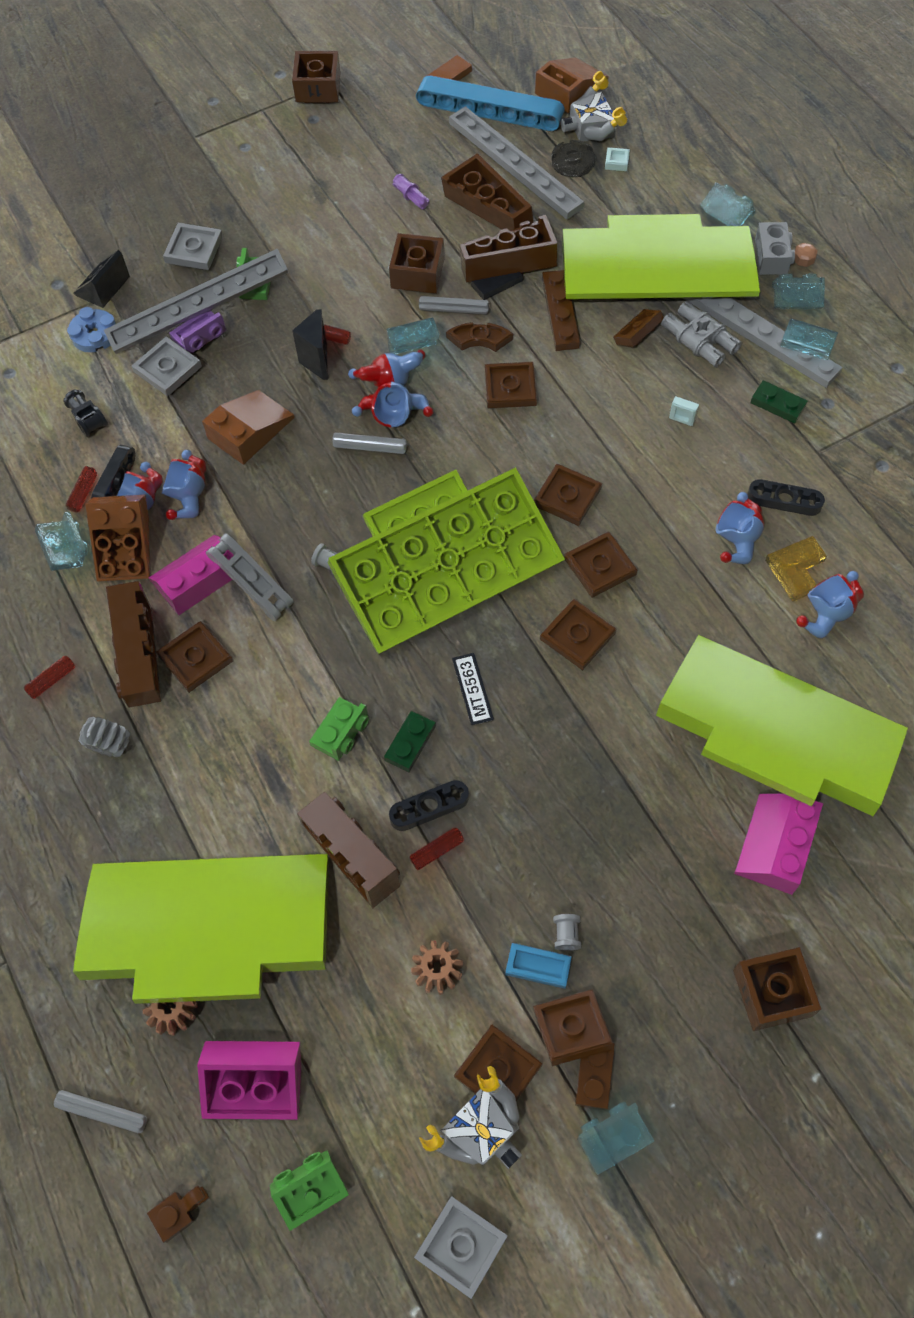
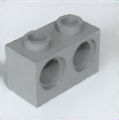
M787 222L759 223L755 237L759 275L788 274L790 264H794L795 251L791 250L792 232L788 231Z

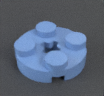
M84 307L71 320L67 332L77 349L90 353L97 352L95 348L103 346L106 349L111 346L104 329L115 325L116 322L114 317L104 310ZM97 328V331L89 333L91 329Z

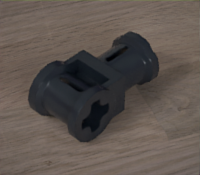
M74 389L66 394L63 402L67 408H71L72 415L86 438L99 427L108 426V422L100 409L91 400L86 401L85 394L81 390Z

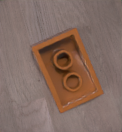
M257 390L219 405L202 422L208 440L244 465L289 424L295 416L263 392Z

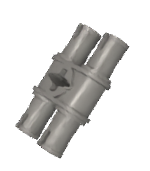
M688 300L681 304L678 314L686 318L690 322L689 324L683 323L672 313L666 315L661 322L664 328L676 336L679 344H684L693 351V355L703 357L715 368L723 362L725 354L716 349L713 344H719L731 355L736 353L742 345L740 340L727 331L724 324H720L713 319L709 312L698 310Z

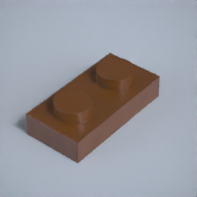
M643 309L613 336L616 345L628 347L638 345L641 339L649 332L655 330L656 326L663 320L664 317L661 310Z
M613 1043V1049L580 1058L575 1106L608 1110L615 1043Z

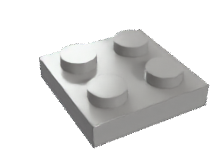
M178 223L163 255L165 263L209 270L223 238L222 231L220 229Z
M165 337L131 367L135 374L164 395L169 396L200 369L202 365L198 358L168 337Z
M451 1196L414 1258L472 1299L508 1236Z

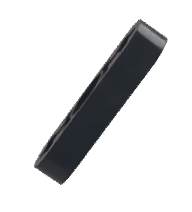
M122 444L117 446L92 492L91 499L93 497L117 496L126 471H130L135 462L136 452L133 447Z
M762 479L754 480L747 492L748 498L761 507L808 516L819 514L825 502L824 495L818 490ZM757 490H761L763 495H758ZM771 492H775L773 498H770ZM782 493L789 494L793 500L784 502L779 498V495ZM798 497H801V499H800V501H799L800 503H796L797 500H798ZM809 500H813L815 505H810Z
M453 780L392 805L389 810L390 823L394 829L406 831L462 809L469 801L468 787L462 781ZM452 790L461 793L460 800L456 801L454 797L449 798ZM440 794H443V799H445L446 806L442 807V800L439 796ZM426 799H433L437 802L438 806L433 812H425L422 810L421 804ZM413 805H416L419 817H415V812H413L412 807ZM399 811L408 814L407 821L402 822L400 818L396 819Z

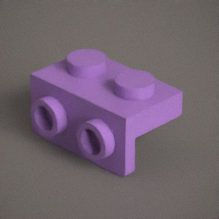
M209 310L186 321L169 332L176 344L189 353H193L214 338L219 337L226 331L223 316L219 312L214 314Z

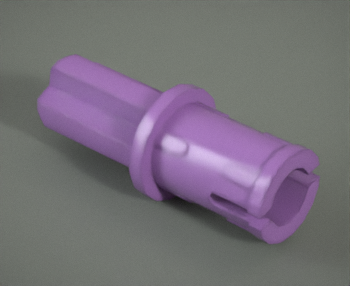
M398 174L394 177V183L392 184L403 194V197L408 201L411 200L420 209H425L429 204V199L419 191L418 185L411 183L403 174Z

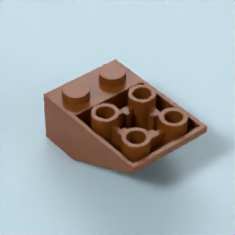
M576 57L550 60L536 72L535 94L539 97L560 101L565 108V112L569 113L571 104L582 97L590 86L593 87L595 85L593 76L599 70Z
M146 494L93 497L85 506L96 580L149 579V517Z

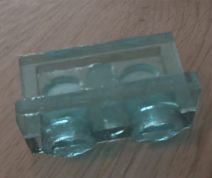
M717 182L700 204L702 210L728 226H742L749 215L754 216L756 213L753 206L754 202L745 195L740 197L735 194L736 191L727 184L722 186Z
M782 274L772 282V288H774V309H822L824 307L825 277L817 278V274H805L802 278H793V274Z
M433 317L386 329L388 348L390 353L393 354L437 344V339L440 338Z
M790 318L780 346L828 360L838 332Z
M64 512L62 521L36 524L35 533L51 571L82 567L84 557L88 554V547L86 541L81 539L78 522L73 520L70 512Z
M622 1102L608 1111L611 1115L608 1119L600 1123L598 1118H595L580 1127L583 1133L578 1136L577 1140L597 1176L654 1142L637 1111L639 1108L636 1103L627 1106L626 1102Z

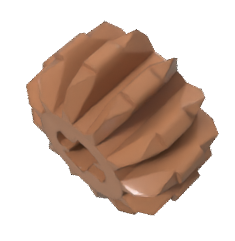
M433 940L431 941V950L421 945L420 952L423 956L413 955L412 960L417 966L411 968L412 975H419L415 980L417 986H422L427 982L425 987L426 993L430 994L433 987L437 986L438 994L442 995L444 992L443 985L446 984L449 989L453 990L455 984L452 979L461 980L462 973L457 969L463 967V961L456 959L459 955L457 949H452L448 952V942H444L441 949L437 948V942ZM435 962H440V973H434L433 967Z
M196 1001L173 1002L176 1007L175 1009L171 1008L173 1012L168 1014L165 1012V1008H170L168 1004L172 1002L149 1003L151 1006L143 1009V1014L150 1016L146 1024L150 1028L156 1026V1032L160 1035L167 1030L171 1036H175L177 1026L183 1031L187 1030L188 1027L184 1021L186 1019L195 1020L196 1017L189 1010L195 1009L198 1006Z

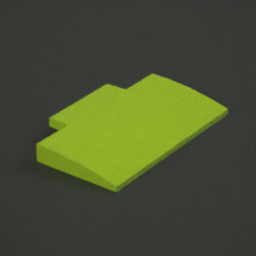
M700 214L608 215L607 228L563 229L562 253L566 299L759 296L758 272L749 226L702 227Z
M515 467L470 490L466 489L457 470H454L364 513L362 517L373 537L329 557L327 563L379 655L563 562L565 558Z
M698 635L682 662L656 714L657 717L707 739L701 753L706 758L811 807L816 800L818 792H821L871 816L875 815L882 804L908 729L903 725Z
M328 854L93 864L82 912L73 972L79 980L134 978L132 1000L135 1004L259 999L261 998L263 972L326 970Z

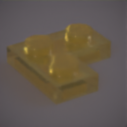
M811 536L768 554L765 561L791 601L794 602L807 596L817 586L807 569L825 562L827 555L814 536Z

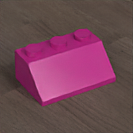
M211 536L149 577V580L178 616L233 580L206 554V551L211 546L215 547L220 542L219 539L221 537ZM229 550L223 554L228 560L234 556Z
M759 794L734 874L792 895L801 883L823 803L815 801L811 807L786 794Z
M205 1041L197 1064L202 1119L298 1120L301 1084L300 1042Z

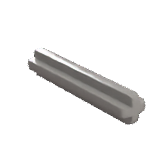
M421 296L419 299V309L423 311L488 314L489 302L476 299Z
M334 433L332 439L333 446L336 448L404 454L407 448L406 440L400 438Z
M63 1090L57 1093L54 1100L55 1108L136 1133H142L147 1122V1117L142 1114Z

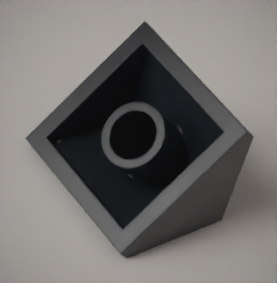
M117 250L102 260L73 294L104 308L130 278L122 253Z
M316 309L295 327L292 332L299 363L322 380H328L327 339L322 309Z

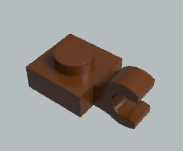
M196 1186L183 1198H181L178 1192H174L147 1212L163 1243H167L195 1222L190 1212L206 1202L209 1196L203 1186Z

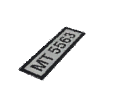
M470 653L453 657L452 661L471 725L494 720L475 654Z

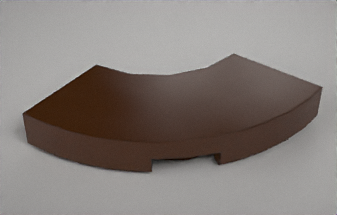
M469 322L446 331V338L461 351L469 347L481 346L497 352L511 342L514 336L506 328L493 323L483 325Z

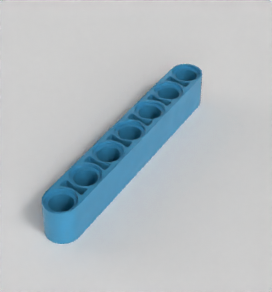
M425 76L416 93V100L426 107L457 112L466 106L478 117L547 131H554L559 127L565 111L563 104L557 100L435 76Z

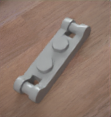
M225 533L215 547L211 546L206 551L207 556L214 563L218 564L264 610V613L272 621H276L281 616L280 612L284 608H289L294 603L293 599L231 536ZM227 550L234 555L230 560L223 555ZM272 594L277 598L274 604L268 600Z

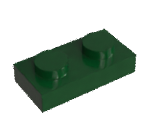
M763 380L753 394L750 403L795 424L804 411L808 400Z
M410 711L384 755V761L410 773L433 733L436 722Z

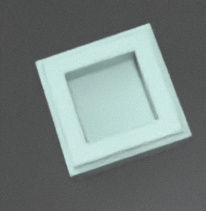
M607 148L605 170L627 171L630 149Z
M675 396L669 418L693 426L699 404Z

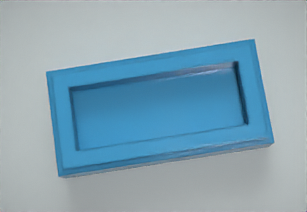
M512 943L505 975L566 989L572 956Z

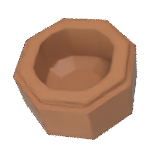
M802 243L797 245L795 248V263L804 267L814 264L818 250L812 244Z

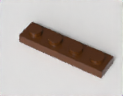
M564 270L542 272V282L555 351L579 349L580 341L572 300L566 299Z

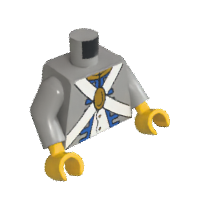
M602 71L594 74L593 81L595 85L593 87L590 86L582 97L571 104L570 117L561 119L562 131L574 130L580 141H603L607 138H614L616 126H624L627 123L624 109L618 107L612 112L603 93L598 92L599 89H606L609 84Z
M489 1066L487 1069L491 1078L484 1080L479 1074L477 1075L480 1090L440 1130L444 1135L440 1136L433 1125L426 1127L428 1132L434 1135L430 1140H424L422 1137H419L426 1151L437 1150L451 1159L472 1165L478 1163L484 1165L495 1154L508 1169L522 1156L509 1141L519 1130L517 1124L519 1113L515 1095L498 1079L494 1067Z

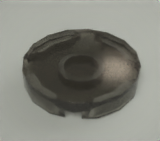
M570 140L569 143L565 144L561 142L554 147L551 154L552 167L562 176L571 178L581 177L588 174L595 165L596 156L593 148L583 141Z

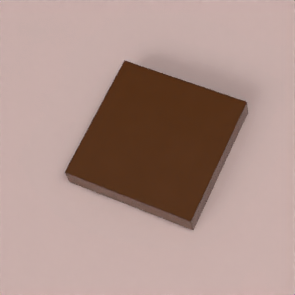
M533 362L485 364L487 409L537 406Z
M556 464L535 497L534 502L537 508L579 526L602 489V483L560 464Z
M609 531L564 554L565 561L591 598L637 575L638 570Z
M573 599L540 635V640L583 671L616 634L617 629Z
M201 621L156 651L158 657L188 693L233 662L229 653Z
M593 989L533 1006L552 1066L613 1049V1043Z
M492 1024L454 1074V1078L476 1094L480 1090L477 1075L479 1074L484 1080L490 1079L491 1076L487 1067L492 1066L496 1071L498 1079L515 1095L517 1102L543 1063Z

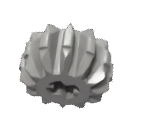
M89 717L82 726L78 741L85 748L91 749L94 752L109 757H120L127 748L130 732L125 727L108 719Z

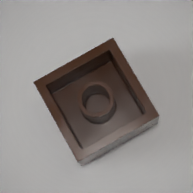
M295 51L292 77L295 102H338L341 75L338 51Z
M398 233L389 265L391 289L437 294L445 260L444 238Z
M800 947L739 961L733 969L753 1031L811 1018L821 1010Z

